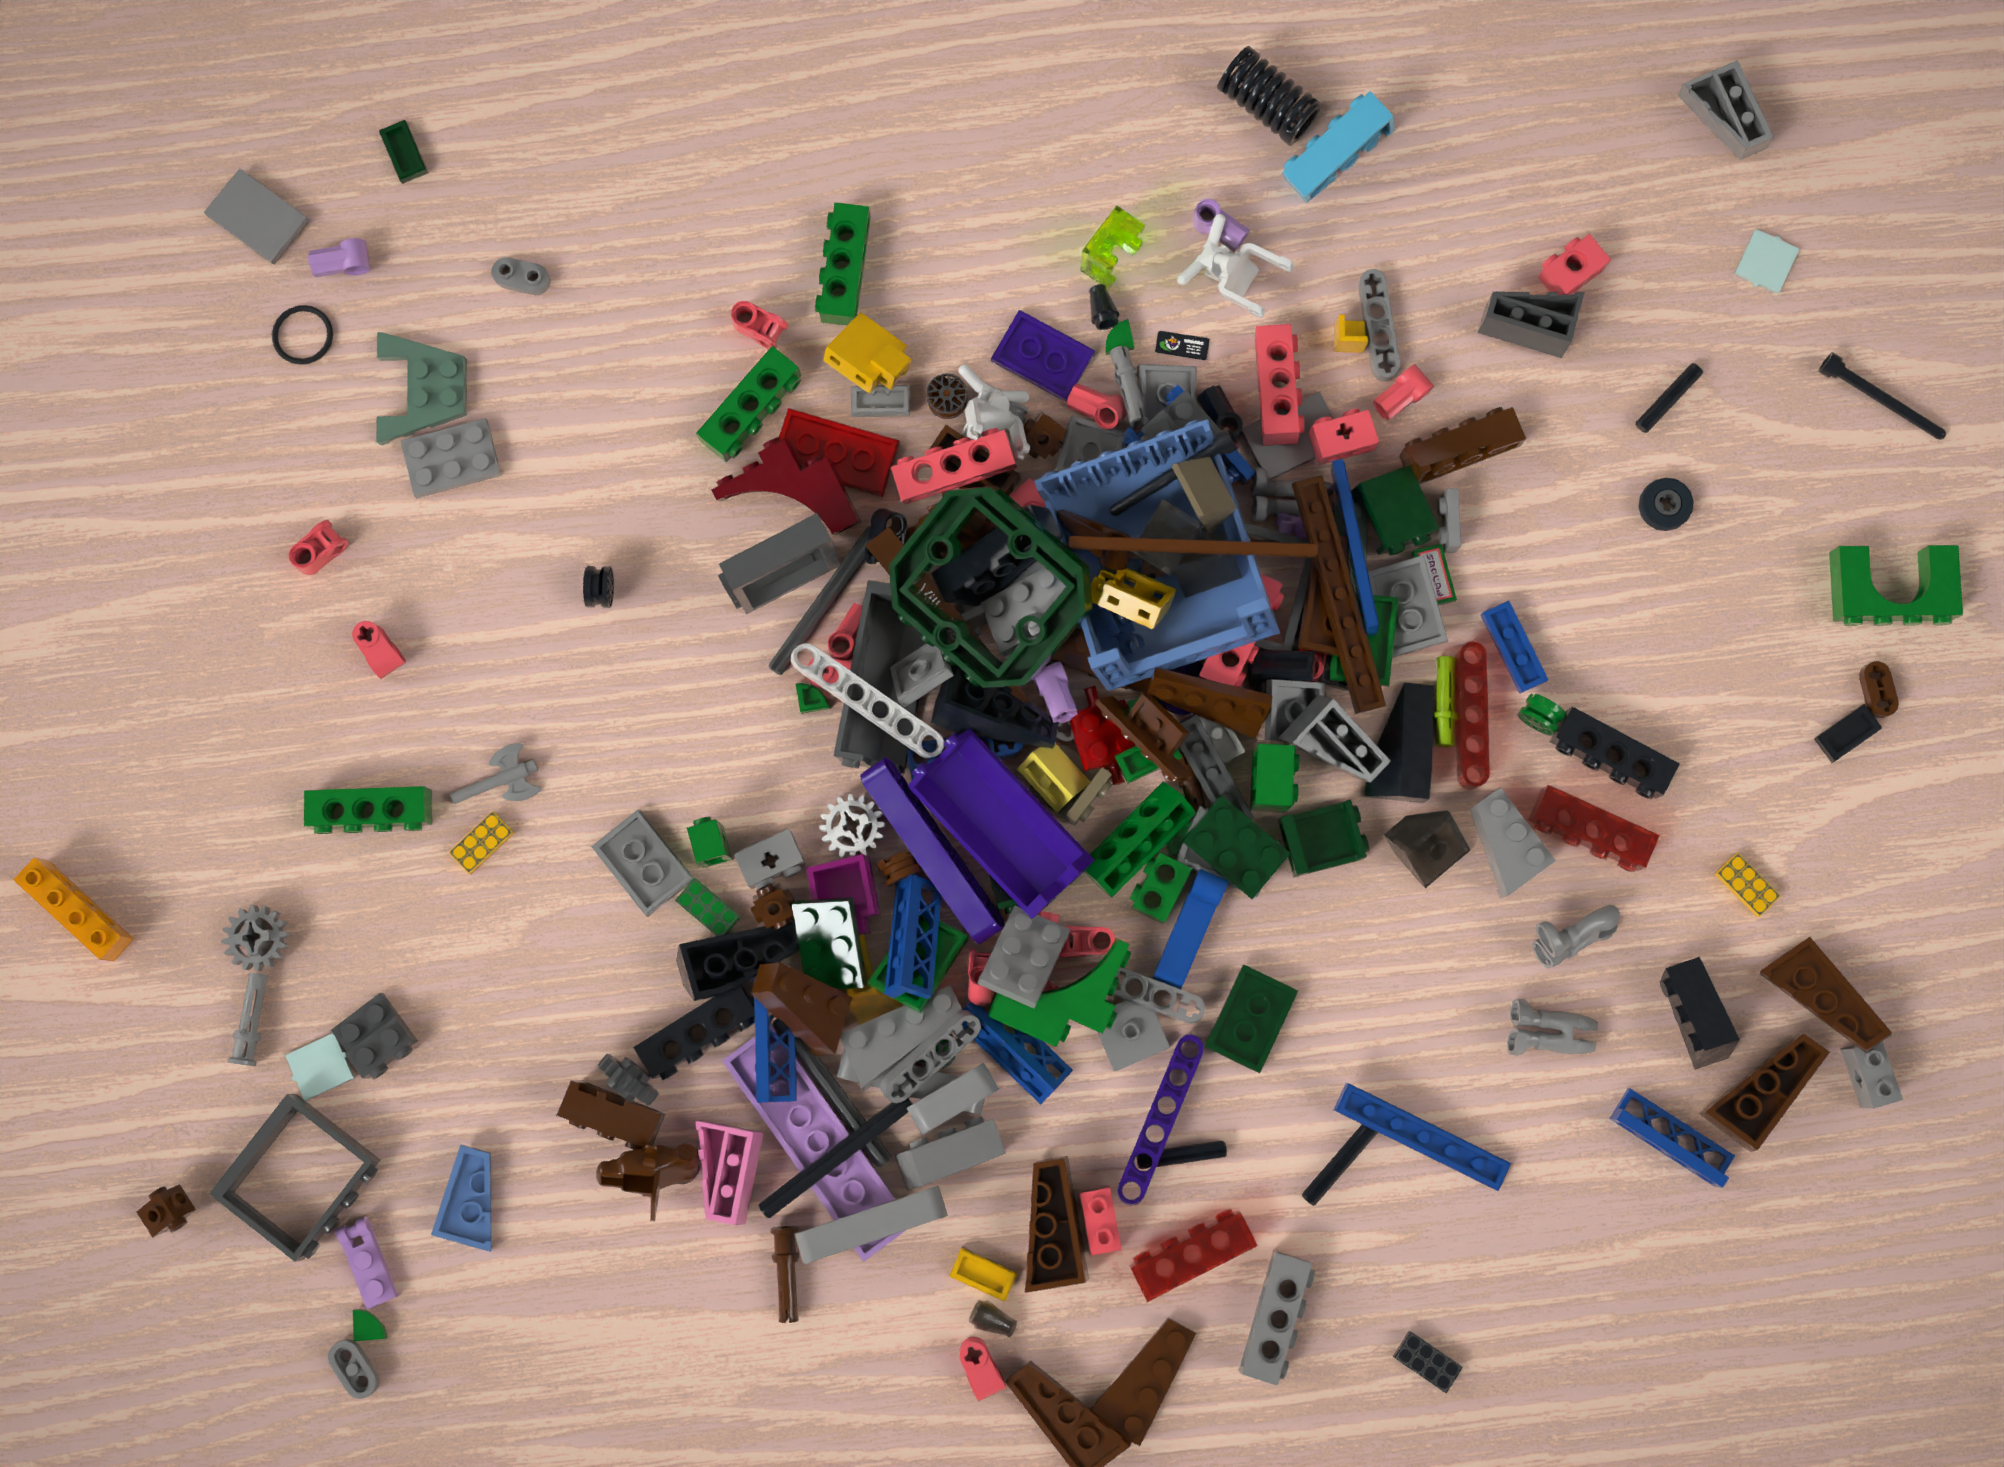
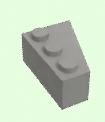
M1738 60L1682 84L1678 97L1740 160L1768 149L1773 139L1772 132Z
M1501 787L1470 808L1481 844H1483L1489 860L1488 865L1491 872H1493L1498 887L1497 891L1500 899L1509 896L1556 861Z
M982 1116L965 1122L966 1128L956 1132L955 1127H951L938 1132L939 1139L928 1142L927 1137L909 1143L911 1149L895 1155L906 1189L924 1186L1006 1154L994 1119L983 1121Z

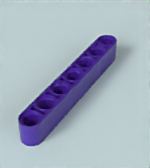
M884 757L861 773L860 778L864 787L971 938L976 943L982 944L1000 932L1005 926V921L925 806L907 787L908 782L889 758Z

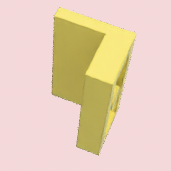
M1056 743L1053 749L1046 747L1037 748L1017 768L1056 813L1062 810L1078 793L1090 784L1089 779Z

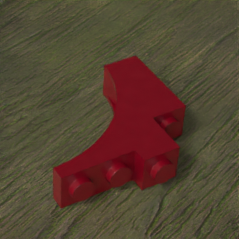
M779 437L763 444L764 449L758 452L763 462L762 464L755 461L742 468L743 474L735 478L732 474L721 478L716 482L718 486L711 490L717 501H724L733 496L751 492H772L785 495L804 504L815 514L818 513L820 519L826 524L832 535H837L862 522L831 459L827 457L822 459L821 455L805 462L806 468L803 469L789 440L783 439L780 441Z

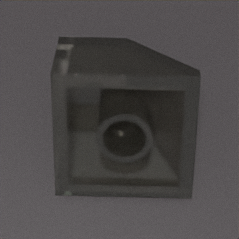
M1447 810L1407 815L1384 834L1393 852L1424 888H1427L1470 851L1454 818Z

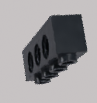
M1573 706L1565 711L1566 716L1564 720L1559 722L1558 730L1549 741L1556 745L1555 749L1566 756H1572L1573 754L1583 760L1582 764L1595 771L1601 769L1609 773V778L1612 781L1621 785L1627 783L1637 788L1635 792L1644 798L1652 799L1654 797L1656 799L1665 794L1680 763ZM1581 734H1586L1591 738V748H1586L1581 744ZM1608 748L1617 751L1619 755L1617 763L1609 760L1607 756ZM1636 762L1641 763L1645 767L1644 777H1640L1635 773L1634 764Z
M741 984L724 995L711 998L633 1048L651 1078L657 1079L661 1077L663 1081L678 1072L676 1066L684 1061L691 1064L704 1056L702 1050L711 1044L716 1048L730 1039L728 1034L739 1028L742 1032L754 1025L755 1005ZM728 1008L732 1013V1020L728 1025L722 1026L717 1020V1015L721 1009ZM698 1024L703 1025L706 1029V1036L700 1042L694 1041L691 1036L693 1027ZM674 1040L679 1044L680 1052L675 1058H670L667 1056L665 1048L670 1041Z

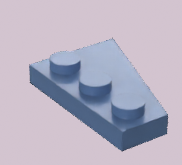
M460 1145L431 1235L489 1252L492 1251L490 1152Z

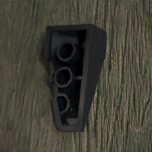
M1403 683L1377 744L1378 748L1389 758L1390 762L1371 783L1365 781L1364 797L1425 803L1430 799L1434 685Z
M795 920L778 929H775L774 926L769 928L763 926L679 944L676 962L683 986L693 1001L724 995L757 976L760 965L778 963L799 952Z

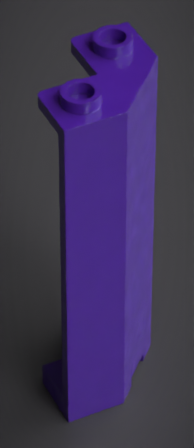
M970 728L961 735L955 732L944 742L946 749L938 758L929 764L926 761L922 762L912 772L915 777L907 787L1022 910L1033 919L1095 860Z

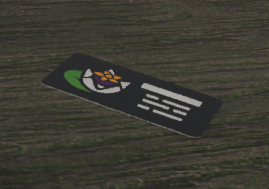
M1158 331L1155 352L1206 360L1209 338Z

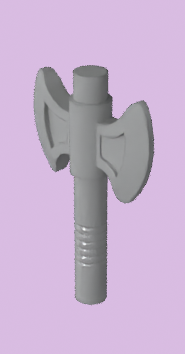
M521 743L504 746L489 761V766H499L502 768V771L450 793L451 799L454 804L507 784L509 789L503 794V799L509 801L529 799L541 791L540 786L530 784L525 779L530 773L539 770L536 761L533 759L528 762H518L519 753L523 748Z

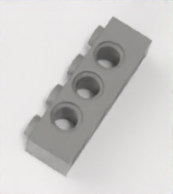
M1273 1250L1239 1367V1372L1242 1375L1277 1386L1279 1379H1285L1289 1366V1361L1285 1360L1288 1348L1293 1349L1297 1339L1298 1331L1294 1330L1296 1319L1302 1318L1306 1307V1300L1302 1299L1306 1287L1311 1288L1315 1275V1270L1311 1269V1262ZM1284 1280H1292L1295 1285L1294 1292L1289 1296H1282L1279 1291L1280 1284ZM1276 1310H1283L1286 1314V1320L1281 1326H1273L1270 1321L1272 1313ZM1269 1340L1275 1341L1277 1343L1276 1353L1272 1356H1264L1262 1354L1263 1344Z

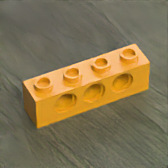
M34 857L13 879L99 960L114 962L134 940L127 931L49 860Z

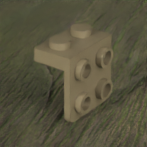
M1061 745L1059 748L1090 781V784L1084 790L1078 793L1058 812L1060 816L1075 826L1079 820L1084 823L1092 813L1094 808L1091 804L1098 796L1102 799L1111 788L1112 784L1108 781L1111 779L1112 774L1103 767L1100 770L1097 768L1084 771L1080 755L1067 745ZM1030 785L1029 791L1036 798H1038L1040 801H1042L1044 804H1046L1048 807L1054 810L1045 801V799L1035 790V788L1032 785Z

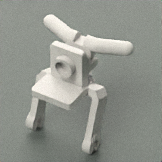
M1217 214L1214 218L1208 240L1203 247V252L1178 275L1177 282L1180 285L1187 284L1205 267L1204 274L1220 282L1218 288L1223 298L1247 309L1256 317L1262 318L1265 314L1263 308L1243 298L1259 271L1257 266L1249 259V256L1254 254L1287 272H1291L1294 265L1289 259L1283 256L1279 257L1253 243L1244 244L1240 251H1236L1234 254L1222 244L1219 247L1218 243L1226 218L1223 214Z
M961 365L959 367L960 375L979 393L977 398L969 400L966 405L965 415L967 422L962 430V435L969 437L971 440H977V438L982 437L981 433L986 430L998 428L999 431H1002L1006 428L1010 431L1014 457L1023 460V453H1029L1030 445L1026 441L1021 419L1009 410V401L1025 403L1029 400V394L1026 391H1002L983 382L968 365Z

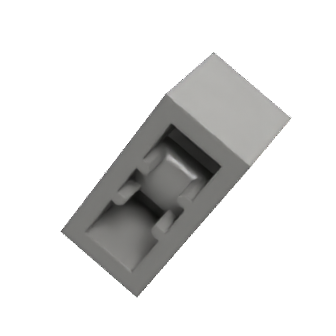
M789 828L734 854L748 887L751 889L757 887V890L769 883L775 884L773 879L783 874L785 878L798 874L802 871L800 866L806 864ZM768 855H772L774 858L779 857V860L775 861L776 867L774 869L768 865L764 866L768 862Z
M1883 1042L1867 1053L1855 1045L1840 1049L1860 1108L1875 1109L1903 1100Z

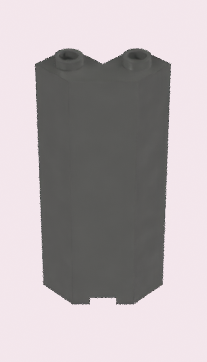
M868 580L850 671L902 707L897 700L890 667L926 643L921 639V633L914 626L909 627L898 618L899 613L892 607L890 583ZM857 684L850 685L847 689L848 697L851 700L859 701L863 697L862 688ZM919 698L904 708L914 716H916ZM881 701L875 702L872 706L873 714L878 718H884L888 713L887 705ZM844 703L833 756L842 761V766L859 769V766L870 768L884 757H887L895 764L900 773L905 775L910 748ZM900 719L897 723L898 732L902 735H909L912 732V723L907 719Z

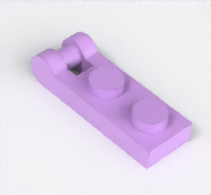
M364 1216L356 1220V1224L349 1227L344 1225L337 1228L335 1232L339 1243L343 1247L364 1304L368 1310L399 1295L368 1218ZM361 1235L364 1244L356 1247L353 1238Z

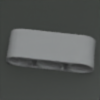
M982 1063L906 1109L921 1135L996 1092L999 1088L985 1064Z

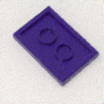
M1019 310L992 355L991 362L1067 402L1073 386L1081 379L1095 354V350Z

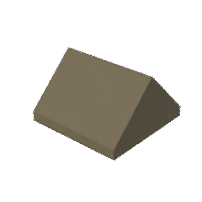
M1205 457L1172 465L1199 520L1209 533L1215 531L1232 514L1236 506L1211 458Z

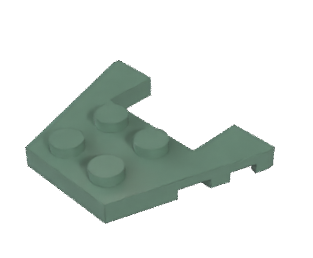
M377 332V358L380 361L407 360V415L377 417L376 442L379 445L388 444L391 440L402 436L404 438L411 436L414 432L427 427L433 428L467 416V359L464 356L383 332Z

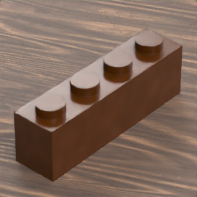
M1498 407L1487 412V417L1476 421V418L1472 417L1459 423V427L1449 431L1448 427L1442 428L1432 433V438L1424 441L1421 438H1416L1407 442L1399 457L1403 467L1411 465L1420 485L1518 448L1524 443L1526 436L1513 407L1506 410Z

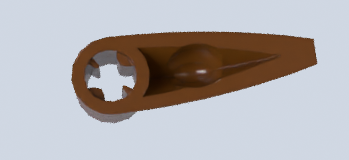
M1065 510L1057 511V517L1071 536L1132 538L1123 532ZM1088 550L1100 558L1102 565L1115 570L1126 569L1131 552Z

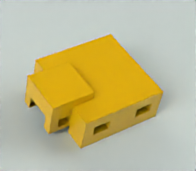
M860 312L826 347L823 361L870 394L879 382L891 390L896 380L908 372L912 359L905 355L907 348L905 343Z
M1129 568L1118 570L1116 575L1102 569L1098 578L1094 577L1091 584L1093 603L1152 630L1169 611L1177 590ZM1105 577L1110 578L1107 582L1104 581ZM1127 579L1134 582V587L1125 584L1124 580ZM1157 592L1164 596L1162 599L1154 597V593Z

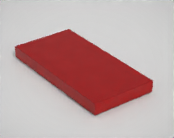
M790 408L787 409L779 434L780 441L783 439L789 440L803 469L806 468L805 462L821 455L822 459L830 458L844 486L883 497L891 473V467L899 448V440Z

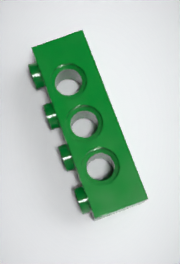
M834 202L833 212H828L827 230H831L829 240L825 239L823 245V257H827L826 267H821L819 273V285H823L822 295H817L815 302V312L819 313L821 323L847 326L858 314L871 219L869 206ZM843 233L853 234V237L848 241L839 239ZM840 260L849 262V265L843 269L835 266ZM838 287L846 290L842 296H833L831 294Z
M771 346L696 432L699 441L725 462L731 457H737L744 448L743 443L750 435L753 437L760 431L765 417L768 414H774L779 409L784 395L787 392L792 393L801 382L799 367L775 347ZM769 379H774L778 382L773 389L763 388V384ZM750 401L759 403L758 407L753 411H746L744 409L746 403ZM730 423H738L740 425L739 429L734 433L725 432L726 426Z
M1163 781L1089 854L1095 861L1084 871L1085 874L1112 898L1196 814V811L1182 794Z
M425 786L304 790V827L314 829V834H332L333 829L344 828V833H362L363 828L374 827V832H392V827L404 826V831H421L422 826L432 825V790ZM402 802L404 805L403 813L399 817H394L392 813L393 807L397 803ZM372 803L374 806L373 814L369 818H364V807ZM342 804L344 808L343 815L339 819H334V808Z

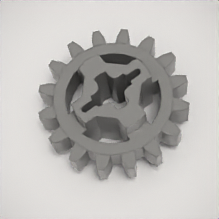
M250 905L249 913L245 909L240 908L238 910L239 918L231 916L228 918L230 923H232L231 928L224 927L222 930L229 934L228 938L221 940L222 944H228L230 947L224 952L225 955L235 956L232 960L234 965H240L243 962L242 969L251 970L254 967L255 971H263L264 964L267 967H274L273 959L282 960L284 956L280 952L281 949H289L290 945L284 943V938L290 937L291 933L283 931L288 922L284 920L278 921L281 913L277 911L270 913V907L262 906L259 911L258 906ZM262 919L269 922L273 930L266 928L265 921H262ZM257 934H260V939L255 940L254 943L252 941V937L257 936ZM272 943H273L272 948H271V949L269 950V952L267 953L268 948H269V947L272 945ZM239 946L246 948L247 955H250V957L246 956Z

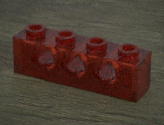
M1550 785L1541 789L1528 821L1535 824L1534 828L1549 835L1554 832L1563 836V842L1574 847H1579V845L1591 849L1589 852L1591 855L1603 860L1609 857L1618 861L1617 866L1629 872L1639 871L1647 867L1660 835ZM1561 810L1566 811L1570 815L1571 821L1568 826L1563 825L1558 819V814ZM1588 823H1592L1597 827L1598 836L1596 838H1592L1587 834L1586 826ZM1617 835L1621 836L1626 842L1624 851L1618 850L1614 845V839Z
M1229 1208L1215 1216L1217 1221L1208 1226H1205L1204 1222L1199 1223L1187 1230L1188 1236L1178 1240L1177 1236H1174L1160 1244L1162 1249L1152 1254L1149 1250H1146L1133 1257L1134 1263L1129 1265L1146 1301L1149 1302L1257 1247L1258 1245L1242 1213L1239 1210L1233 1212ZM1219 1230L1224 1231L1227 1235L1226 1244L1222 1247H1214L1211 1243L1212 1234ZM1194 1244L1199 1247L1200 1255L1195 1261L1184 1259L1183 1252L1188 1245ZM1164 1258L1171 1260L1173 1267L1169 1274L1160 1275L1156 1272V1264L1159 1260Z

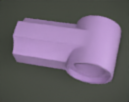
M1201 200L1194 212L1193 225L1195 229L1203 234L1210 233L1214 218L1212 220H1204L1200 216L1201 213L1208 212L1214 218L1217 214H1223L1226 221L1219 242L1235 252L1244 242L1250 230L1222 211L1220 205L1215 200Z
M346 239L341 241L340 246L309 251L308 261L314 277L339 273L362 275L370 271L367 244L364 239Z
M1060 661L1044 666L1034 678L1039 695L1044 697L1053 723L1070 721L1077 715V709L1068 689L1069 684L1064 668Z

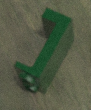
M1411 465L1363 481L1351 490L1354 503L1362 500L1381 542V547L1376 550L1378 555L1388 552L1390 556H1394L1405 551V546L1412 543L1415 547L1421 546L1431 541L1430 535L1439 529Z
M1351 799L1296 815L1282 816L1278 819L1285 849L1291 853L1288 856L1293 878L1367 858L1366 852L1369 851L1368 840L1365 834L1361 835L1358 823L1361 822V815L1358 806L1352 805Z

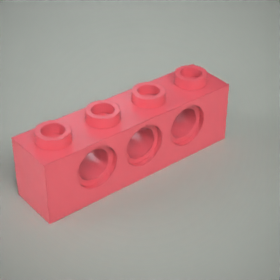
M1291 324L1256 326L1255 349L1262 445L1298 444L1299 433H1304V416L1298 415V406H1302V389L1296 388L1295 380L1300 379L1299 361H1294L1293 352H1298L1297 334L1292 335ZM1274 355H1281L1285 359L1281 361L1273 360L1271 357ZM1283 382L1287 386L1283 388L1275 387L1273 383ZM1283 408L1286 409L1289 413L1286 415H1279L1275 412V410Z
M998 428L989 429L982 432V437L977 438V440H971L969 437L954 441L953 447L942 450L941 446L934 447L925 451V456L916 459L913 456H907L897 460V465L892 466L891 470L901 501L906 505L1017 469L1006 431H999ZM982 448L989 450L990 455L985 462L980 463L974 460L977 450ZM951 458H959L961 460V466L955 472L946 470V463ZM923 467H930L933 470L932 477L927 481H920L918 479V472Z
M1261 574L1272 609L1277 611L1285 594L1280 593L1283 584ZM1255 642L1208 657L1198 678L1241 687L1246 677V674L1242 673V669L1246 662L1252 664L1259 647L1254 646ZM1233 654L1237 657L1238 664L1234 667H1228L1222 662V656Z

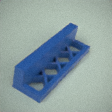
M913 874L896 883L884 995L896 998L907 992L928 999L932 997L941 894L932 881ZM921 888L932 891L931 903L929 905L925 903L921 896ZM922 913L929 923L928 931L925 933L918 923L919 915ZM919 941L926 950V958L921 961L915 951L916 943ZM916 969L923 978V987L912 984L913 972Z
M754 997L757 1103L797 1101L795 1036L790 1032L791 1029L789 1027L780 1037L771 1030V1021L775 1016L771 1015ZM771 1035L777 1040L772 1046ZM787 1035L789 1046L783 1041ZM779 1044H782L789 1051V1059L781 1068L772 1061L771 1053ZM788 1065H789V1076L784 1072V1070L788 1067ZM772 1066L777 1070V1072L775 1073V1075H774L773 1077H772ZM781 1074L790 1082V1095L772 1096V1083Z
M971 1002L962 1009L970 1011L981 1023L980 1032L973 1040L1040 1105L1073 1071L1044 1041L1015 1028V1034L1008 1033L1003 1028L1002 1022L989 1017L988 1012L981 1006ZM967 1021L961 1024L964 1030L968 1029ZM1024 1043H1030L1035 1047L1037 1055L1030 1054L1025 1049ZM1046 1064L1053 1065L1061 1075L1056 1079L1047 1070Z
M1627 1088L1609 1119L1712 1186L1723 1188L1729 1179L1725 1172L1735 1155L1631 1088ZM1631 1098L1641 1103L1644 1117L1636 1118L1624 1110ZM1648 1109L1652 1110L1656 1114L1649 1115ZM1658 1117L1666 1119L1670 1133L1663 1135L1653 1129L1651 1119ZM1674 1125L1683 1131L1676 1132ZM1684 1134L1692 1136L1696 1150L1689 1152L1681 1147L1677 1136ZM1701 1143L1708 1146L1709 1148L1702 1149ZM1715 1151L1724 1158L1719 1167L1715 1169L1705 1162L1703 1153Z

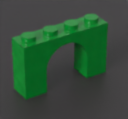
M1928 545L1917 552L1919 588L1915 598L1907 604L1888 601L1875 589L1871 579L1869 546H1838L1829 552L1833 622H1844V626H1859L1863 624V621H1873L1874 626L1892 625L1893 621H1903L1905 626L1921 625L1922 621H1933L1935 626L1952 624V620L1963 615L1959 546Z

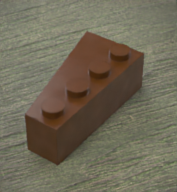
M1800 1034L1699 1114L1748 1151H1758L1830 1052L1806 1034Z
M1068 1156L1038 1160L1033 1163L1025 1293L1083 1284L1089 1280Z

